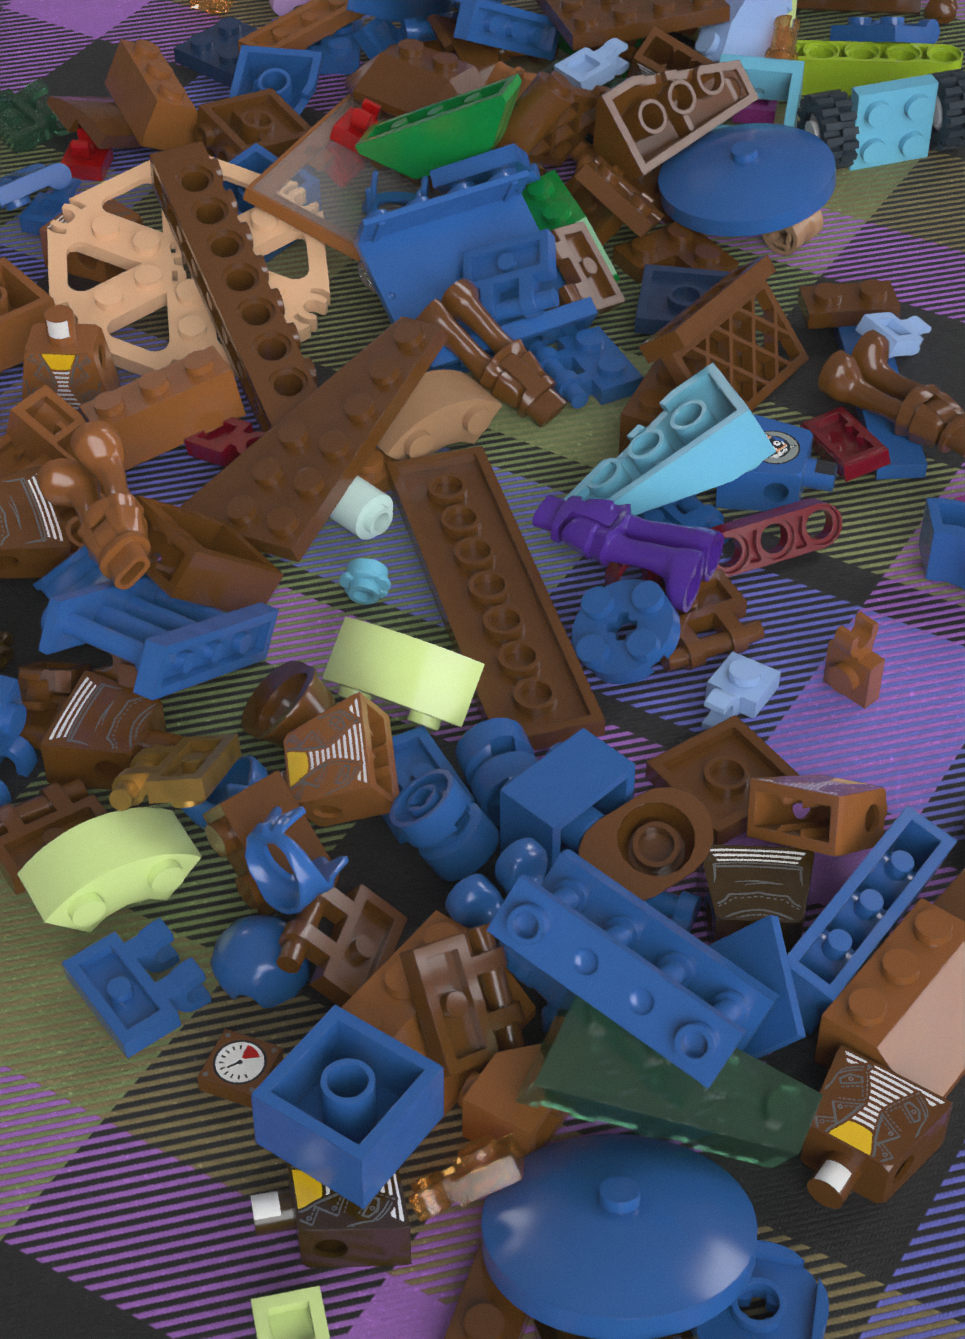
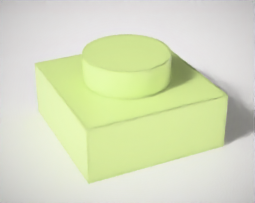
M320 1286L251 1299L257 1339H330Z

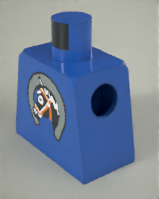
M753 414L776 452L763 460L757 468L744 473L732 482L717 486L715 507L768 511L800 501L804 487L833 492L838 462L811 458L813 434L810 430Z

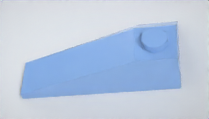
M725 0L730 5V21L702 26L694 49L715 63H719L721 54L788 60L793 43L792 30L788 27L787 13L792 11V0Z

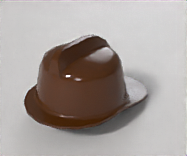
M289 661L267 675L255 689L243 711L241 726L246 733L258 740H265L284 749L283 741L289 732L333 707L336 701L333 694L318 678L317 670L314 667L300 661Z
M674 787L653 788L637 795L629 802L599 819L585 832L579 846L578 856L643 901L656 897L686 878L707 859L714 841L713 822L705 805L691 793Z

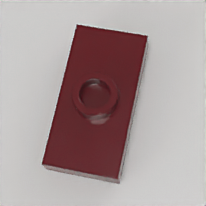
M839 407L799 424L801 428L808 429L813 434L812 449L823 460L838 462L837 474L845 482L891 464L888 448L844 407Z

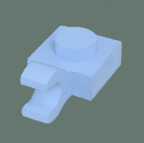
M612 38L596 51L584 47L555 64L554 71L564 76L573 87L593 90L596 85L602 86L614 79L615 75L624 73L630 67L627 61L618 56L628 49V44L618 38Z
M891 312L864 314L855 330L862 336L872 329L884 335L890 344L889 358L917 354L920 350L919 346L924 339L920 335L930 333L932 327L918 316L900 320Z
M732 652L707 682L704 706L711 709V711L702 722V728L709 729L734 715L737 716L738 713L754 719L779 688L781 671Z

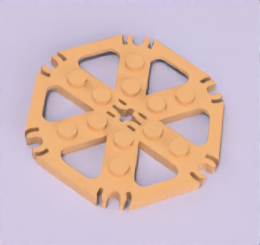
M218 159L224 181L246 188L261 175ZM150 160L69 198L70 204L62 206L63 219L68 223H62L53 219L50 223L51 230L47 229L49 295L54 299L55 306L63 305L70 307L74 313L75 324H96L102 328L116 367L142 376L147 372L159 370L184 359L191 352L203 350L213 345L232 369L234 377H236L223 345L217 340L216 329L192 275L191 279H187L186 271H184L185 259L163 210V232L108 213L102 208L108 200L114 199L139 185L152 184ZM289 184L275 197L322 223V214L318 216V208L315 205L306 210H301L305 207V195L302 191L297 192L296 186ZM254 207L238 215L240 223L246 221L249 225L255 255L261 254L265 256L297 239H303L306 243L309 272L305 277L290 279L268 271L270 288H278L282 296L285 308L284 318L287 323L294 322L299 333L300 342H303L311 337V332L317 330V315L309 312L326 315L328 305H330L325 244L260 208ZM171 249H176V253H171ZM69 252H79L127 271L89 290L75 291L68 285L67 256ZM167 305L169 344L165 349L149 351L110 335Z

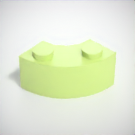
M345 617L322 679L340 685L337 695L346 699L355 693L361 692L369 700L375 698L410 710L407 717L408 721L438 731L441 722L462 727L485 664L423 640L375 624Z
M138 807L106 813L69 829L38 851L17 874L45 923L90 933L107 916L126 905L148 899L168 900L202 856L172 810Z

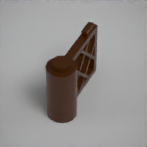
M552 71L550 74L539 72L516 100L506 132L494 149L514 143L528 153L529 162L560 167L595 126L597 98L609 91L610 88L596 85L593 90L573 87L564 76L556 71Z

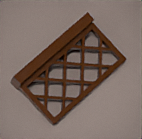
M768 254L731 271L641 344L639 348L648 364L661 358L678 387L692 377L682 359L683 356L695 360L696 374L711 363H714L733 388V379L742 383V400L751 411L803 365L809 357L766 281L768 277L776 272ZM755 297L763 310V318L755 314ZM733 318L741 322V337L733 334ZM755 329L764 333V348L756 345ZM710 337L719 341V357L710 353ZM778 341L784 347L790 358L789 360L778 356ZM733 348L742 352V368L733 364ZM756 360L764 363V379L756 375Z

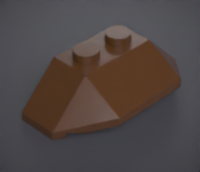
M415 39L399 41L398 44L380 52L345 78V87L352 98L361 102L367 98L380 105L381 110L396 116L486 86L474 65L458 60L455 54L438 52L427 48L421 41Z

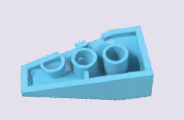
M711 363L673 389L659 403L663 411L646 428L638 424L627 435L631 442L629 446L617 458L602 460L563 500H567L572 495L581 496L583 501L587 499H607L614 501L615 505L631 504V514L638 515L732 482L744 473L757 468L763 460L774 454L776 450L751 410L716 365Z

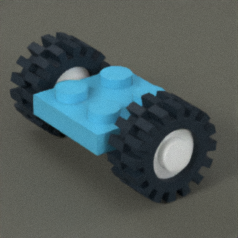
M955 69L852 87L851 99H847L848 94L845 91L841 92V89L808 94L801 99V108H798L797 115L800 117V121H797V128L812 133L829 146L835 158L836 169L847 167L851 171L924 158L928 156L930 145H932L934 151L965 147V71L963 69Z

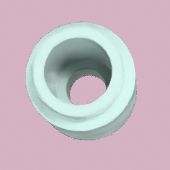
M357 475L330 515V518L359 538L369 540L384 533L390 526L393 518V501L390 496Z

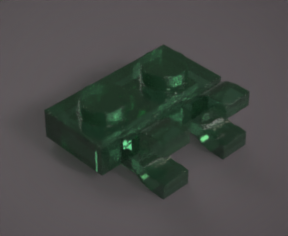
M41 79L31 82L23 90L16 93L10 88L0 92V140L15 154L31 150L39 143L53 138L52 133L58 136L72 133L67 131L60 120H57V116L45 100L36 103L39 97L49 93L48 86Z

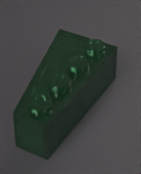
M568 989L515 1102L536 1108L540 1105L569 1112L570 1117L594 1123L600 1120L634 1129L633 1133L655 1139L665 1137L689 1143L692 1148L774 1168L800 1153L823 1094L738 1048L734 1050L713 1084L707 1088Z

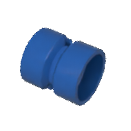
M492 718L476 724L461 737L455 750L457 762L466 782L471 786L476 804L492 823L499 827L500 789L503 788L513 775L523 773L539 761L534 755V749L522 726L517 721L508 718Z
M436 769L415 778L395 798L390 809V820L413 847L419 848L422 858L442 880L455 881L471 875L487 862L499 842V830L477 804L471 803V797L448 770Z

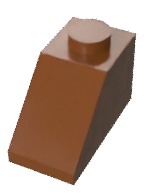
M586 1035L496 1052L481 1073L474 1071L467 1078L461 1089L458 1105L462 1107L463 1137L513 1163L547 1146L594 1079L596 1040Z

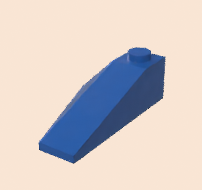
M241 45L229 98L272 88L300 116L317 89L324 58L323 52Z

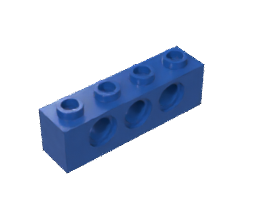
M908 805L787 955L804 1030L810 1035L820 1024L822 1014L875 953L932 879L957 842L956 839Z

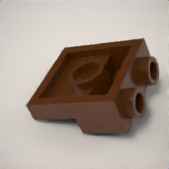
M270 88L199 105L194 136L196 143L202 141L205 148H210L217 159L229 162L255 143L279 158L312 127Z

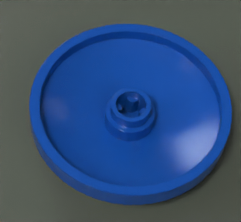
M751 123L716 129L706 133L663 163L658 176L661 204L665 212L675 222L700 233L727 237L771 233L809 218L827 203L836 186L835 158L829 146L819 137L792 126L772 123Z
M602 1134L572 1138L545 1146L528 1154L508 1168L497 1179L484 1202L481 1218V1248L487 1272L500 1292L513 1305L541 1323L564 1332L593 1339H655L687 1331L711 1320L727 1309L746 1288L755 1266L758 1229L754 1208L746 1192L727 1171L712 1160L689 1148L656 1138L627 1134Z

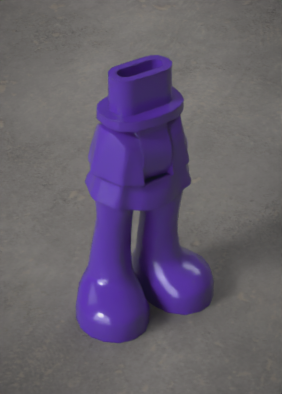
M548 495L538 506L532 519V525L551 532L552 541L557 543L563 541L572 550L588 559L594 558L602 565L614 562L654 572L665 581L666 597L673 607L686 613L691 609L696 599L701 580L708 582L716 571L723 550L724 536L721 532L707 527H689L645 520L631 514V504L615 505L614 501L607 499H587L583 501L581 496L574 495L567 500Z

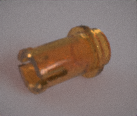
M780 15L775 18L771 47L766 50L765 58L798 61V53L795 51L798 32L801 26L798 18L793 19L792 27H790L791 15Z

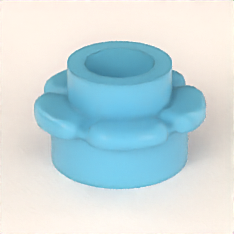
M358 558L350 561L346 572L339 579L340 586L345 588L344 590L352 601L364 605L374 604L379 598L386 597L388 590L391 588L387 567L381 562L369 558Z

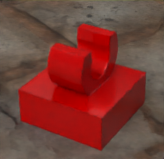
M365 98L361 109L351 107L334 124L329 139L359 154L355 145L371 125L379 122L377 118L381 106Z
M78 128V140L73 139L70 141L60 163L70 169L73 178L103 182L114 159L113 149H98L85 130Z

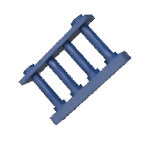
M144 573L128 589H118L114 582L110 581L50 597L49 604L41 617V628L43 631L38 651L48 655L87 643L135 664L136 671L138 672L133 692L153 701L265 660L279 609L259 602L224 613L209 606L171 598Z
M566 849L559 854L541 885L525 874L519 876L486 930L707 1088L713 1084L734 1050L741 1053L746 1048L780 997L773 990L570 849Z

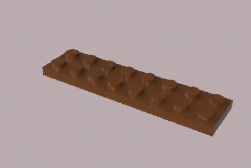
M483 446L386 463L388 484L455 653L485 664L473 695L482 721L492 718H508L517 721L524 729L534 750L552 747L558 742H565L582 728L596 737L604 736L605 718Z

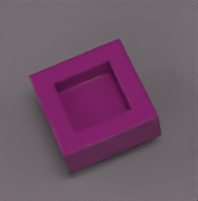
M757 99L733 115L732 122L774 124L779 101Z

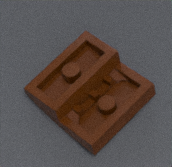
M49 96L46 102L68 132H77L78 128H83L98 149L146 148L139 145L112 96Z

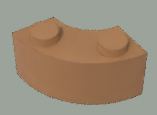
M445 369L428 371L424 374L377 446L386 455L401 461L428 456L446 445L458 442L475 444L481 434L489 427L502 404L466 373Z

